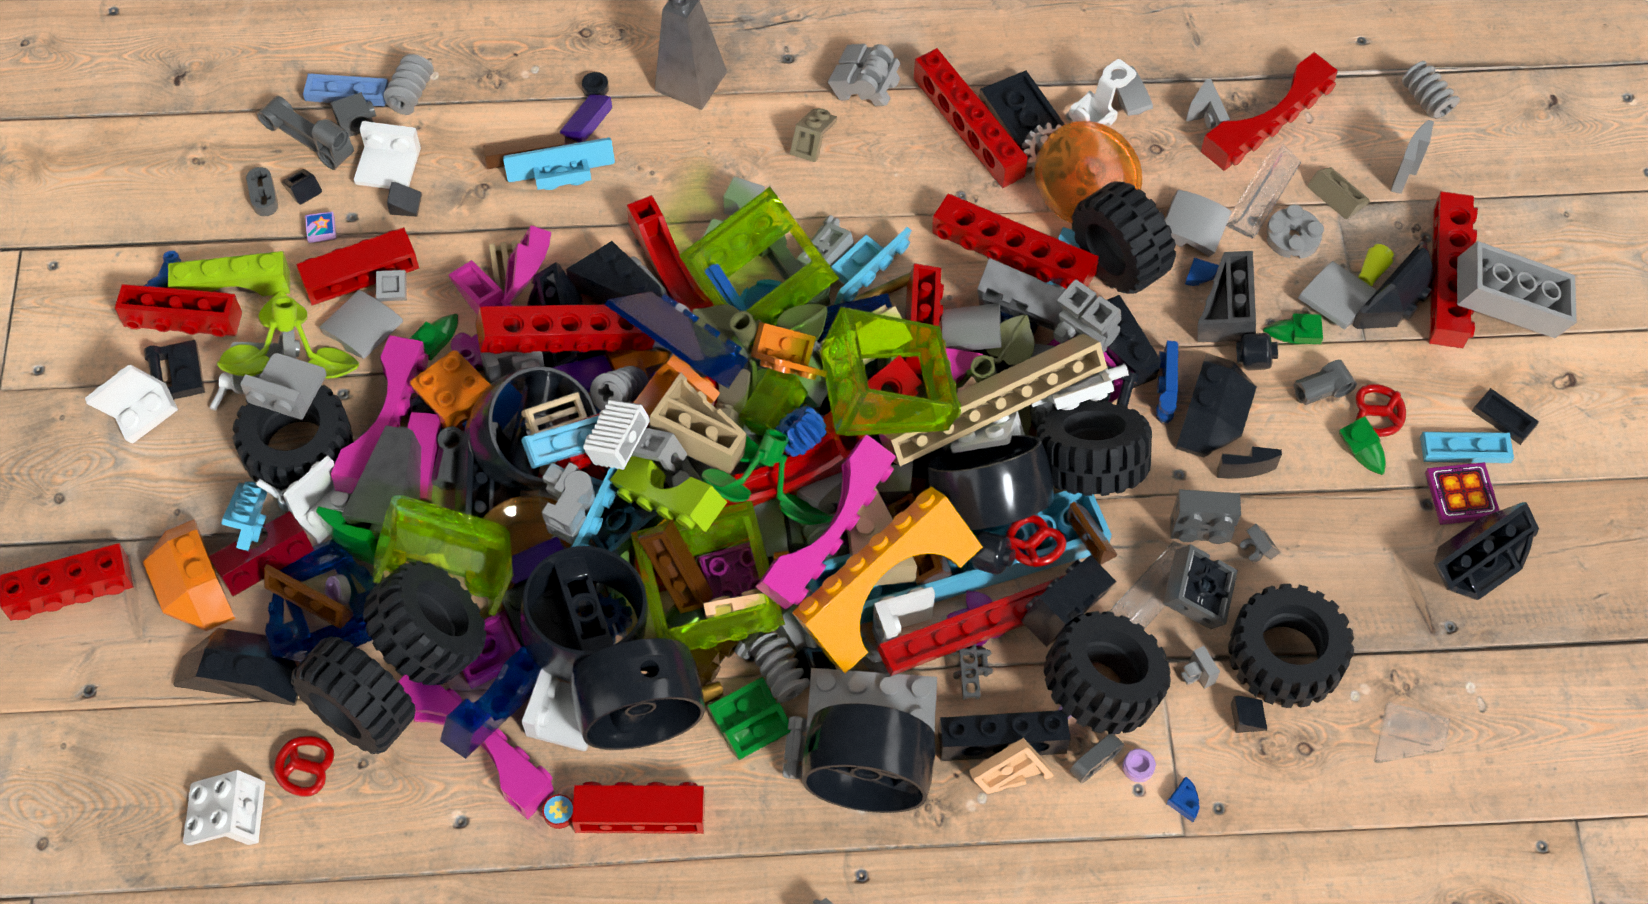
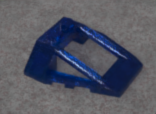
M333 539L313 546L314 551L279 571L299 582H303L335 569L337 575H344L350 584L351 597L348 603L353 617L342 629L331 624L310 632L302 608L286 599L292 621L284 624V598L273 593L272 602H269L268 606L270 617L269 623H266L265 633L274 656L301 662L322 639L332 636L341 638L344 642L348 641L354 647L373 640L366 631L367 622H364L363 616L364 605L369 592L381 581L373 578L369 570L363 565L360 566L356 563L353 557ZM351 574L366 590L365 592L358 594Z

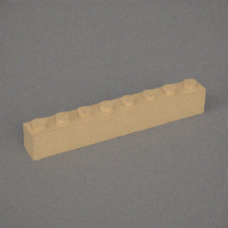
M1083 333L877 430L882 446L896 456L893 462L898 466L909 463L1107 369L1101 343Z

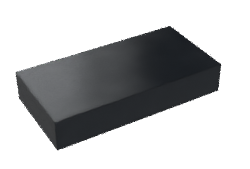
M1492 388L1489 389L1472 410V412L1502 433H1510L1511 439L1519 445L1526 440L1539 423L1534 417Z

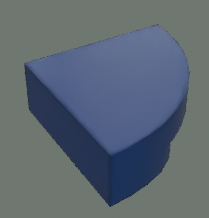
M1194 258L1185 285L1199 286L1200 283L1214 280L1219 265Z
M1185 777L1166 804L1191 822H1194L1200 808L1199 798L1195 785L1189 778Z

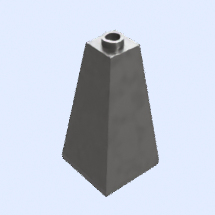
M668 0L662 9L655 91L702 110L726 75L727 69L700 0Z
M385 426L342 513L348 525L371 530L381 551L403 556L404 554H418L422 450L413 430L404 426H399L398 428Z

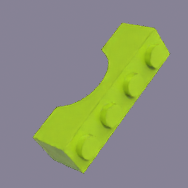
M283 251L168 263V288L213 292L225 287H244L257 292L261 296L276 295L281 290L285 294H290V269Z
M631 456L624 470L618 468L610 479L618 488L616 493L628 503H632L634 500L648 512L654 509L668 521L674 518L688 530H692L694 527L706 533L727 503L712 485L693 477H689L676 487L663 489L666 475L652 460Z

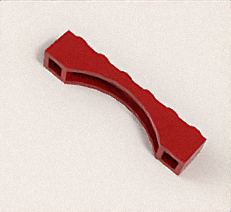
M1313 52L1296 65L1291 81V89L1281 102L1267 112L1252 118L1223 121L1205 135L1201 153L1223 171L1232 165H1238L1251 150L1253 152L1256 151L1269 136L1274 137L1287 122L1292 123L1305 108L1310 109L1323 94L1325 96L1328 95L1336 85L1334 81L1338 70L1317 53Z
M650 195L627 204L629 226L661 284L666 288V293L671 302L685 305L691 313L693 309L714 306L712 300L703 293L688 271L674 243L664 215L654 197ZM693 325L689 334L695 345L701 348L703 343L699 339Z
M859 422L829 433L821 439L820 443H817L813 449H809L804 455L799 454L795 457H788L784 468L783 493L787 494L842 472L841 465L857 442L865 436ZM779 462L775 463L772 467L765 466L753 470L745 483L742 484L751 491L749 499L744 502H733L725 499L727 503L714 522L776 498ZM744 473L731 476H733L737 480L741 478Z

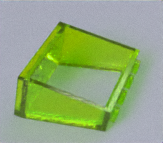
M770 186L679 255L715 306L729 305L705 273V270L712 264H718L728 278L790 231L811 259V262L746 310V312L752 315L754 321L760 319L763 323L777 326L778 318L786 310L805 305L839 279Z
M845 307L840 308L820 349L823 369L827 371L825 379L836 434L852 436L949 431L954 420L960 416L961 402L958 401L956 382L952 377L951 362L947 357L946 342L942 337L940 326ZM899 355L901 357L918 356L928 399L870 389L863 359L889 358Z
M752 500L723 508L706 533L694 527L692 530H688L677 521H673L692 556L750 541L759 579L762 578L770 567L761 527ZM654 527L631 533L657 638L677 640L686 644L690 650L697 648L709 649L715 647L719 642L730 639L732 641H739L745 639L749 634L760 631L764 633L772 632L778 629L779 626L786 625L781 606L764 594L766 603L668 629L653 571L654 566L638 540L640 535Z

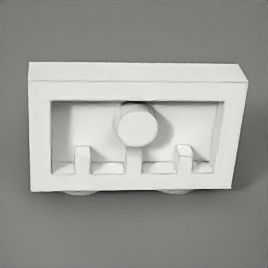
M362 121L360 133L364 149L354 177L355 184L390 189L391 182H397L409 187L421 149L416 128Z
M128 365L118 371L115 376L85 397L88 405L114 417L125 440L132 444L178 410L166 383L132 365Z
M1018 411L953 441L951 444L952 453L1006 445L1010 443L1012 435H1025Z
M326 456L322 461L316 462L306 475L299 481L293 482L283 494L289 511L292 512L304 531L318 544L326 539L329 534L316 513L317 507L343 512L352 495L335 491L331 477L335 464L329 456Z
M923 587L914 588L907 594L897 597L886 596L874 603L872 632L878 646L881 643L899 637L898 634L901 633V628L932 619L935 598L933 587L925 589Z
M541 669L522 720L526 736L586 751L588 744L583 740L577 725L571 697V684L561 682Z
M236 770L193 782L189 792L183 843L190 846L225 836L247 845L258 843L265 781Z

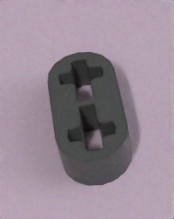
M256 167L250 170L246 176L250 200L256 214L270 216L278 209L274 181L268 169ZM258 179H262L263 186H258ZM266 196L267 204L262 205L261 197Z
M1115 734L1107 735L1077 760L1071 767L1070 772L1080 783H1084L1117 756L1123 749L1124 743Z

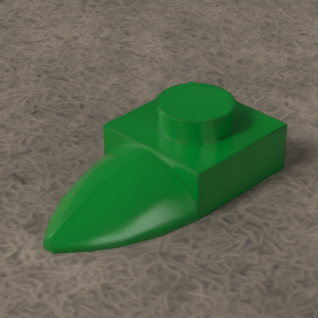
M1293 313L1291 319L1273 322L1266 326L1263 332L1287 343L1321 345L1323 341L1322 317L1318 314Z
M458 314L441 317L431 324L426 321L409 339L423 341L425 354H428V359L431 361L454 336L458 326Z
M1366 416L1339 430V434L1361 465L1380 475L1385 473L1386 459L1380 443L1381 439Z

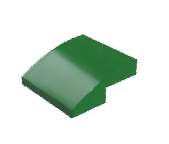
M317 507L316 513L327 533L342 550L363 562L380 567L376 556L383 553L371 530L348 525L341 511Z
M763 677L707 707L718 729L738 760L769 745L791 731L788 730L789 719L781 704L776 702Z

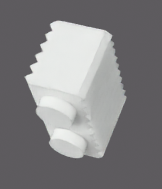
M608 400V405H605V409L600 412L597 424L592 429V434L586 437L584 450L593 464L624 470L650 422V418L641 404Z

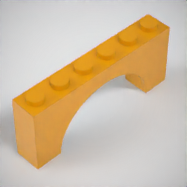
M930 487L920 493L907 509L897 514L886 528L874 535L864 548L857 554L852 555L842 568L834 575L829 576L811 596L805 598L792 614L829 660L846 673L868 653L860 633L861 613L871 589L889 569L907 558L920 554L942 555L961 568L983 547L948 498L933 487Z

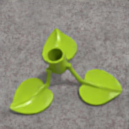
M282 290L273 296L259 312V322L269 328L264 347L259 350L252 345H236L226 350L217 362L220 369L233 375L245 376L246 374L255 376L261 374L270 359L265 355L269 351L275 328L281 332H289L296 327L307 356L311 358L308 363L323 367L327 374L326 379L341 377L356 370L359 366V362L354 357L339 349L324 347L320 348L316 354L313 353L301 326L308 318L307 310L293 298L288 297Z

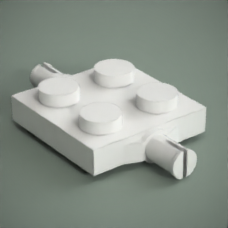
M1123 364L1111 369L1107 368L1031 405L1035 407L1052 402L1057 410H1071L1078 407L1080 402L1089 399L1092 401L1101 400L1108 396L1107 393L1114 391L1112 380L1129 376L1127 367Z

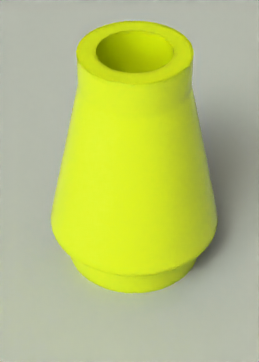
M1375 244L1369 248L1358 278L1373 286L1374 282L1393 264V251L1382 244Z

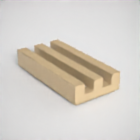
M517 240L511 241L509 245H506V242H501L500 246L496 247L495 244H489L494 281L502 289L503 294L505 287H501L497 254H502L506 278L508 252H513L517 245Z
M578 392L521 412L522 416L526 417L527 423L525 424L527 429L530 428V435L587 418ZM574 401L575 404L574 407L536 420L533 416L535 413ZM576 412L579 414V418L540 431L538 429V425Z

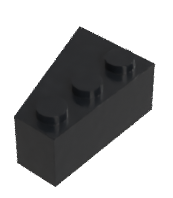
M613 241L566 269L567 276L578 292L592 297L595 303L601 304L603 302L607 305L652 304L654 316L665 307L660 285Z
M1117 295L1107 299V301L1121 310V321L1117 324L1120 327L1117 337L1107 347L1105 352L1116 366L1125 364L1129 372L1139 375L1137 384L1134 383L1133 388L1155 380L1158 375L1161 359L1122 297Z
M1091 555L1082 562L1077 559L1065 571L1067 574L1063 578H1055L1045 588L1046 591L1042 595H1036L1024 607L1027 613L1021 619V622L1046 647L1057 639L1068 622H1071L1074 617L1086 613L1117 582Z

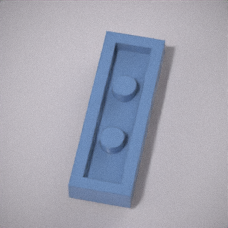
M308 73L303 96L305 101L331 103L362 92L366 102L371 101L373 106H385L383 96L389 83L388 79Z

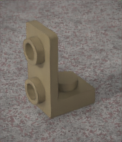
M812 109L796 124L790 155L816 162L819 157L823 135L836 123L837 116L831 115L825 109Z
M722 369L719 383L720 394L715 408L717 410L721 409L741 429H744L751 373L746 369Z

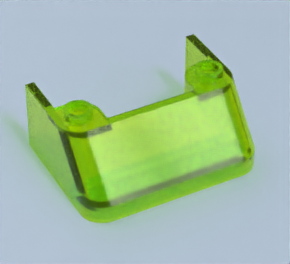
M395 495L391 498L374 554L373 582L380 583L385 570L392 572L400 565L406 563V561L431 563L435 565V568H442L450 574L464 577V584L472 595L488 597L489 614L495 616L513 576L509 531L498 523L411 497Z

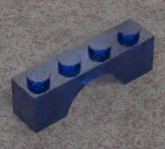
M524 646L504 663L493 684L477 701L471 702L466 698L446 716L440 739L441 743L466 759L531 697L542 669L530 657Z

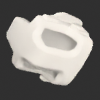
M1117 59L1103 70L1096 93L1088 91L1081 100L1071 106L1069 115L1074 123V128L1080 133L1085 134L1087 132L1094 133L1102 128V126L1112 125L1117 119L1118 114L1111 107L1116 88L1126 86L1136 77V71L1121 59ZM1115 69H1122L1126 72L1127 76L1123 79H1115L1114 81L1110 79L1112 76L1111 72Z

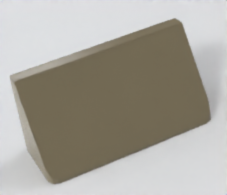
M1332 167L1318 170L1308 184L1310 190L1344 219L1351 218L1370 202L1369 198Z

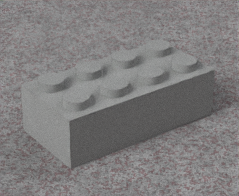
M1477 241L1457 258V305L1552 338H1557L1577 323L1575 275Z
M811 668L807 731L813 715L820 709L837 704L860 703L885 706L909 713L923 720L935 732L937 677L905 674L890 676L889 673L848 671L844 673L841 670Z

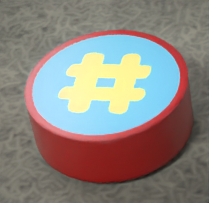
M562 794L549 797L542 809L545 822L555 829L569 826L572 823L573 801L568 796Z

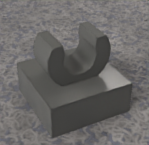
M1258 524L1246 530L1251 538L1244 539L1240 543V547L1244 550L1250 546H1255V553L1248 557L1253 563L1261 560L1263 555L1273 559L1281 553L1265 529Z

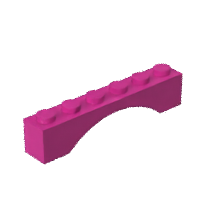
M389 335L380 356L383 373L388 382L384 407L377 420L366 433L355 442L340 450L331 472L335 491L353 493L385 426L398 428L401 426L402 417L407 416L410 408V397L412 393H416L412 389L411 380L418 376L421 371L426 370L428 364V354H425L423 341Z
M867 434L860 439L841 465L843 479L841 498L828 528L810 546L795 553L780 556L773 561L755 587L785 610L793 604L798 606L809 592L805 586L810 579L817 580L824 571L826 565L822 562L828 554L833 556L842 545L843 540L840 539V536L845 529L851 531L861 516L857 512L861 506L867 507L875 498L877 492L874 488L879 481L884 483L893 472L894 468L891 466V463L896 456Z
M404 675L398 681L415 704V722H431L449 726L465 733L479 743L490 755L498 769L501 791L505 801L527 820L554 793L551 782L553 777L540 765L537 768L529 762L530 757L519 746L511 747L506 742L507 737L497 727L489 728L484 723V717L475 708L467 709L461 703L463 701L462 698L453 689L445 690L441 685L416 683L409 680L407 675Z

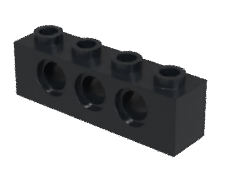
M1062 710L940 717L938 728L941 761L988 759L1022 738L1039 755L1067 754L1071 740L1068 717Z

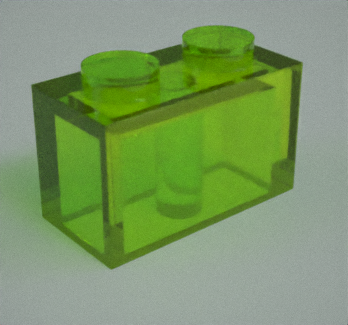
M768 368L738 417L752 433L764 436L767 429H775L779 425V421L787 416V413L790 414L800 407L808 391L795 375Z

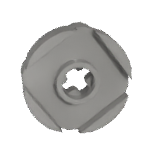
M1290 205L1288 208L1281 209L1271 216L1266 230L1268 235L1267 242L1274 252L1283 257L1290 258L1293 255L1300 256L1299 259L1306 258L1314 254L1319 248L1324 226L1313 214L1303 210L1301 206ZM1290 230H1296L1299 232L1300 236L1296 234L1291 236L1289 232Z

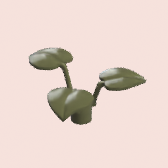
M806 304L790 308L781 314L777 320L778 327L815 336L816 342L824 329L827 307L821 304ZM716 305L708 308L693 309L694 328L703 344L705 341H712L713 343L720 341L724 347H727L731 343L732 337H737L743 343L751 365L746 414H752L763 409L774 397L777 381L770 369L757 371L755 359L751 357L752 350L750 344L755 341L759 322L762 321L760 319L754 321L750 313L746 311L739 312L737 308L731 305Z
M1020 315L1000 324L1002 347L986 349L987 353L991 355L990 357L980 355L974 358L971 363V369L967 370V374L963 379L939 397L934 393L938 365H934L931 376L916 374L922 382L915 388L918 391L917 396L929 406L957 393V388L963 387L971 377H974V380L979 383L996 375L995 364H1000L1002 360L1008 365H1017L1030 359L1034 352L1035 342L1028 316ZM1030 406L1018 410L1025 435L1029 434L1032 424Z

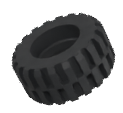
M1118 181L1110 182L1076 205L1072 216V231L1075 232V241L1080 249L1099 256L1097 276L1107 282L1110 288H1116L1118 292L1126 294L1138 293L1167 274L1173 267L1176 257V251L1174 250L1176 244L1175 239L1171 236L1172 230L1166 224L1162 211L1159 212L1156 208L1155 202L1152 199H1148L1146 193L1141 189H1135V185Z
M321 385L303 420L248 403L246 399L247 405H242L237 412L238 419H235L233 423V442L249 476L255 482L261 479L281 491L287 489L293 482L299 481L316 462L322 461L326 456H329L335 464L340 450L354 442L351 425L341 400L325 385ZM309 422L319 426L315 436L307 444L297 449L283 451L268 446L273 435L288 424Z
M1087 401V403H1079L1078 407L1071 410H1051L1038 425L1037 437L1041 439L1047 453L1053 486L1059 490L1065 489L1068 493L1075 495L1076 493H1082L1084 496H1092V494L1108 496L1114 492L1119 494L1125 492L1127 488L1133 489L1147 477L1151 470V426L1143 415H1140L1133 408L1128 409L1126 405H1115L1108 401L1103 403Z
M416 561L404 563L397 567L369 592V595L366 597L363 616L364 622H367V634L373 639V646L376 651L379 650L382 653L383 659L388 665L392 664L396 668V672L402 676H409V680L413 682H422L423 685H441L453 679L478 658L484 649L486 631L484 630V618L479 614L481 610L478 604L474 603L471 599L472 595L470 592L464 590L460 585L461 582L455 577H450L446 570L435 568V565L431 563Z
M1290 583L1280 584L1279 589H1276L1275 586H1269L1264 588L1261 594L1255 593L1252 595L1248 603L1244 604L1230 634L1228 653L1232 656L1229 661L1233 670H1239L1236 676L1243 685L1247 683L1250 686L1248 691L1255 697L1260 694L1266 697L1264 702L1273 705L1277 701L1281 702V707L1292 708L1294 703H1298V707L1302 708L1310 706L1312 700L1316 703L1324 700L1328 693H1332L1339 685L1353 657L1354 646L1352 642L1354 635L1353 630L1347 628L1349 624L1347 616L1344 613L1339 614V606L1333 600L1328 602L1324 599L1325 594L1317 590L1316 593L1308 591V586L1300 584L1298 588H1292ZM1275 627H1288L1298 630L1311 640L1315 646L1318 659L1304 665L1284 662L1268 649L1263 633Z
M1099 611L1087 612L1086 614L1074 617L1071 622H1068L1045 657L1046 661L1043 672L1046 676L1047 689L1052 690L1051 698L1056 705L1060 704L1062 706V712L1067 717L1071 715L1077 720V724L1082 727L1090 726L1092 731L1103 733L1104 730L1108 734L1129 733L1135 731L1137 727L1144 725L1164 699L1170 687L1171 671L1169 661H1165L1167 657L1164 649L1158 647L1157 639L1152 634L1148 635L1144 631L1145 627L1139 623L1134 624L1130 622V618L1124 615L1118 617L1114 616V612L1104 611L1102 614H1099ZM1091 661L1101 663L1112 669L1124 684L1114 682L1103 676L1096 670Z
M332 636L322 639L292 671L291 684L293 689L300 695L299 698L308 705L309 709L339 736L344 737L352 745H356L361 750L368 751L370 754H379L387 751L415 718L416 710L412 698L404 691V687L393 678V675L381 667L380 663L374 658L369 657L366 652L354 647L348 641L344 642L341 638Z

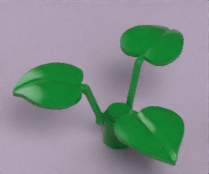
M775 429L766 430L760 445H757L746 434L745 453L740 461L750 462L751 464L741 478L736 480L730 474L718 469H707L701 475V480L712 485L722 498L733 502H744L749 499L751 491L742 484L745 483L757 465L772 467L775 463L779 462L777 499L781 501L778 506L779 509L789 518L805 525H818L829 522L833 518V516L810 506L808 502L797 496L783 493L784 468L788 458L783 452L789 438L784 433Z

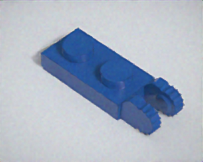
M1167 340L1164 351H1159L1158 354L1161 359L1160 368H1162V376L1158 377L1157 393H1162V395H1160L1159 404L1156 407L1157 419L1164 424H1168V422L1173 420L1174 411H1176L1178 392L1177 341Z

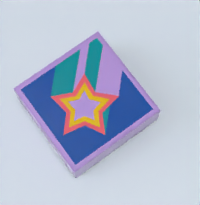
M333 211L305 215L308 243L337 239Z

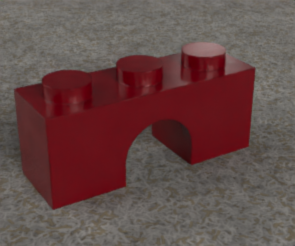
M291 511L263 525L267 532V538L260 546L247 551L236 548L237 542L235 541L208 556L232 597L262 581L267 564L277 570H281L314 551L304 529Z

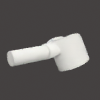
M224 372L219 376V389L209 407L212 410L216 411L224 395H226L227 389L233 390L232 374Z
M259 479L256 485L277 498L280 509L289 511L286 502L282 500L284 498L283 494L287 489L281 491Z

